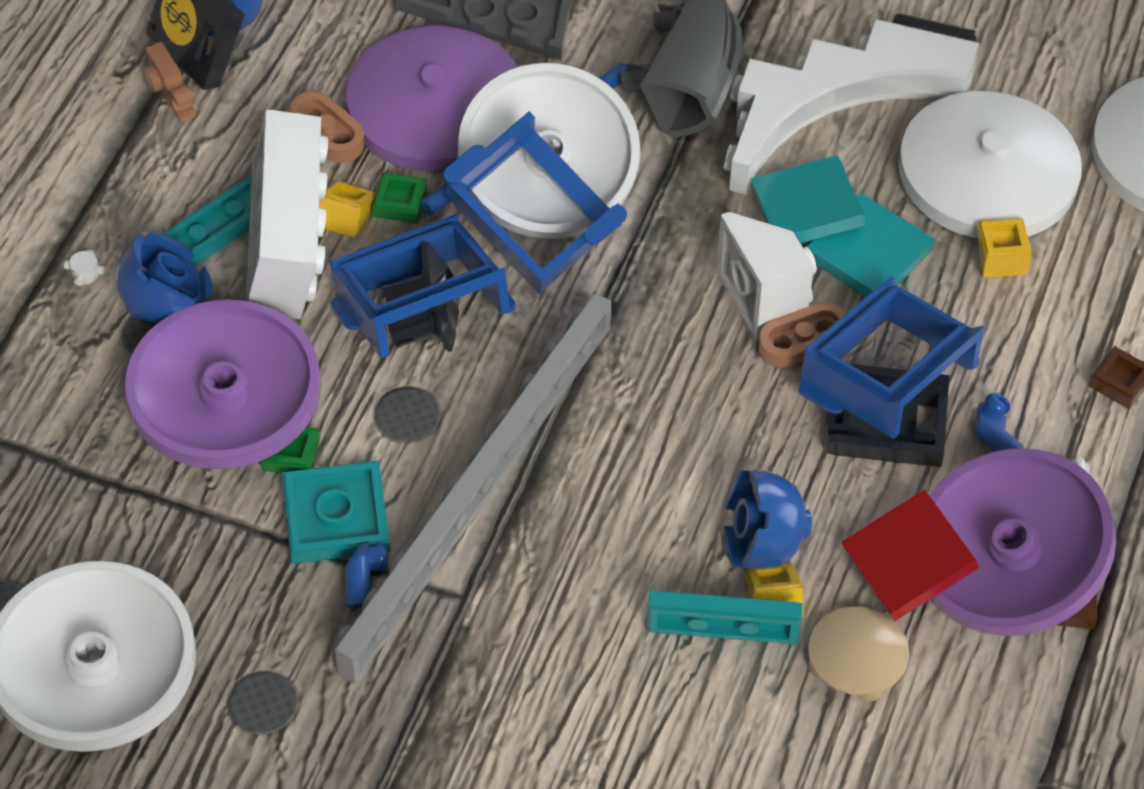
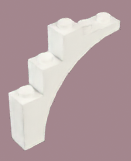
M875 19L870 36L862 35L858 49L813 39L807 56L799 55L795 69L750 59L744 76L736 75L731 92V101L737 102L736 120L738 121L736 137L740 138L738 145L730 144L725 159L724 170L731 172L729 190L747 195L752 185L751 178L756 177L759 169L778 146L801 128L830 113L862 103L889 99L939 100L949 95L968 92L974 73L979 43Z

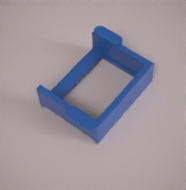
M530 111L488 147L484 148L482 145L472 146L444 171L447 198L540 295L590 249L604 240L616 228L620 227L627 217L626 209L619 203L609 208L535 131V116ZM520 148L592 222L584 233L543 268L526 253L469 193Z
M458 214L330 261L336 298L331 301L332 310L345 328L350 330L359 328L381 359L390 355L385 330L386 325L483 289V293L500 313H511L516 308L515 301L508 294L505 267L498 269L461 224ZM423 242H427L445 263L458 258L468 270V272L378 306L367 293L384 286V284L393 283L422 272L421 246Z
M891 276L805 348L801 383L799 384L798 392L830 413L838 414L845 409L894 439L900 432L904 406L952 363L955 362L965 369H975L978 366L985 325L970 328L894 284L895 278ZM886 320L893 322L933 346V349L890 387L885 386L842 360L845 355Z

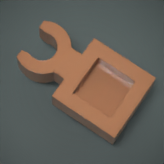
M162 41L146 47L149 66L143 68L151 91L153 93L158 91L161 93L168 106H172L180 122L197 116V112L191 104L192 101H195L190 88L182 81L180 70Z

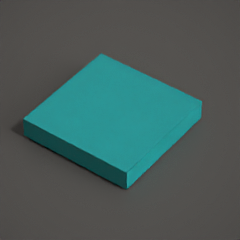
M838 155L751 178L752 190L765 222L793 231L800 243L865 226L864 212Z
M860 193L857 199L864 212L865 226L814 239L807 247L811 250L818 267L867 297L891 276L895 278L894 284L899 285L934 249L935 238L863 193Z
M379 460L282 472L292 564L351 557L356 549L365 543H369V546L382 544L387 547V552H391Z

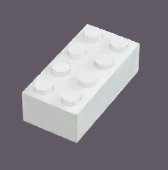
M266 109L251 172L245 301L268 306L286 315L288 318L301 320L306 301L313 302L315 298L316 274H322L324 267L325 246L318 245V237H323L326 209L319 208V200H324L327 172H320V164H325L328 137L321 136V117Z

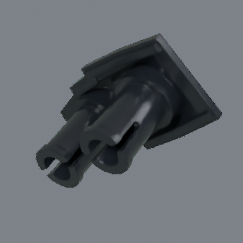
M423 242L421 246L422 274L394 283L384 284L383 290L386 302L454 276L449 266L427 242ZM459 298L388 324L390 336L396 348L436 336L437 339H441L445 350L448 352L453 351L459 316Z

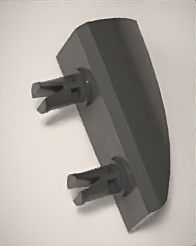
M687 0L685 5L658 4L660 12H653L654 27L658 32L670 31L652 64L628 63L626 64L628 72H621L623 89L626 92L643 91L660 130L672 138L688 136L711 125L717 118L735 77L742 51V30L738 17L731 12L726 0Z

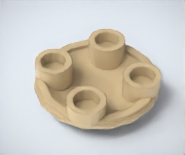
M863 606L844 607L825 615L813 628L808 643V665L812 675L821 679L834 690L857 696L866 702L880 699L885 690L896 684L904 675L910 657L907 638L899 625L884 613Z

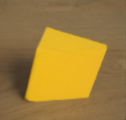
M340 181L335 182L326 189L324 200H319V208L326 209L325 229L348 237H356L372 211L376 192Z
M1023 218L977 221L980 264L983 277L994 278L1027 274L1032 251Z
M782 564L768 570L744 569L749 599L803 603V618V586L794 564Z

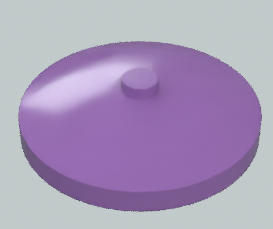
M450 26L410 28L380 40L358 59L352 68L346 86L347 113L362 125L365 147L381 159L411 170L425 172L445 171L449 165L457 160L460 126L473 98L491 80L509 70L517 68V65L503 48L478 33Z
M243 300L202 302L169 315L150 329L138 343L129 360L125 376L128 408L131 418L142 437L153 448L168 458L186 465L206 469H227L246 466L280 452L302 433L312 419L317 408L321 389L317 355L305 332L293 320L279 311L262 304Z
M1026 448L988 453L958 467L945 477L930 494V497L975 557L980 567L931 598L945 615L966 628L1000 636L1031 634L1048 629L1067 620L1088 604L1099 591L1110 572L1116 549V530L1108 501L1093 477L1082 467L1063 456L1048 451Z

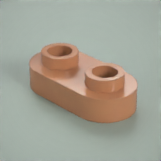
M306 92L293 99L289 107L290 113L321 117V136L328 137L327 159L333 162L344 163L352 161L362 154L365 147L362 125L327 95L320 92Z
M817 303L767 322L760 331L759 354L765 362L775 367L785 368L802 363L804 361L805 348L822 335L818 332L828 330L846 312L839 306L831 303ZM778 346H784V347H786L787 349H781V348H777V347H778Z

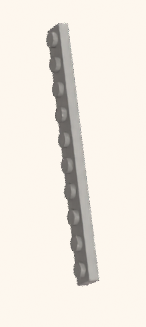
M594 293L584 308L578 307L574 311L568 323L567 332L560 341L554 340L545 353L543 365L535 375L531 373L525 378L519 391V398L511 409L506 407L501 411L490 438L486 443L480 442L474 448L468 461V468L460 479L455 477L449 482L439 508L433 515L429 513L422 519L416 532V539L407 551L401 550L395 556L389 569L388 578L380 588L374 587L368 593L362 605L361 615L353 626L347 625L341 630L333 649L336 655L339 676L354 684L357 683L611 328V300Z

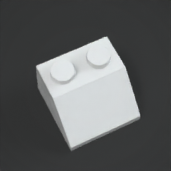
M727 212L721 214L716 272L755 340L758 341L760 331L767 322L809 307V303L813 301L811 286L813 274L817 270L816 262L811 250L808 247L803 248L793 231Z

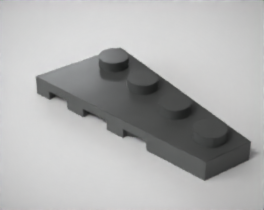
M395 0L398 11L447 26L466 29L496 41L562 60L573 0Z

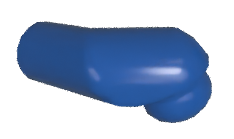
M990 393L986 396L984 402L979 403L976 409V435L993 452L1023 448V444L1005 430V414L1010 410V403L1006 397L999 393Z
M369 543L361 544L345 565L347 608H362L366 596L371 591V571H385L388 568L386 546L382 544L369 546Z

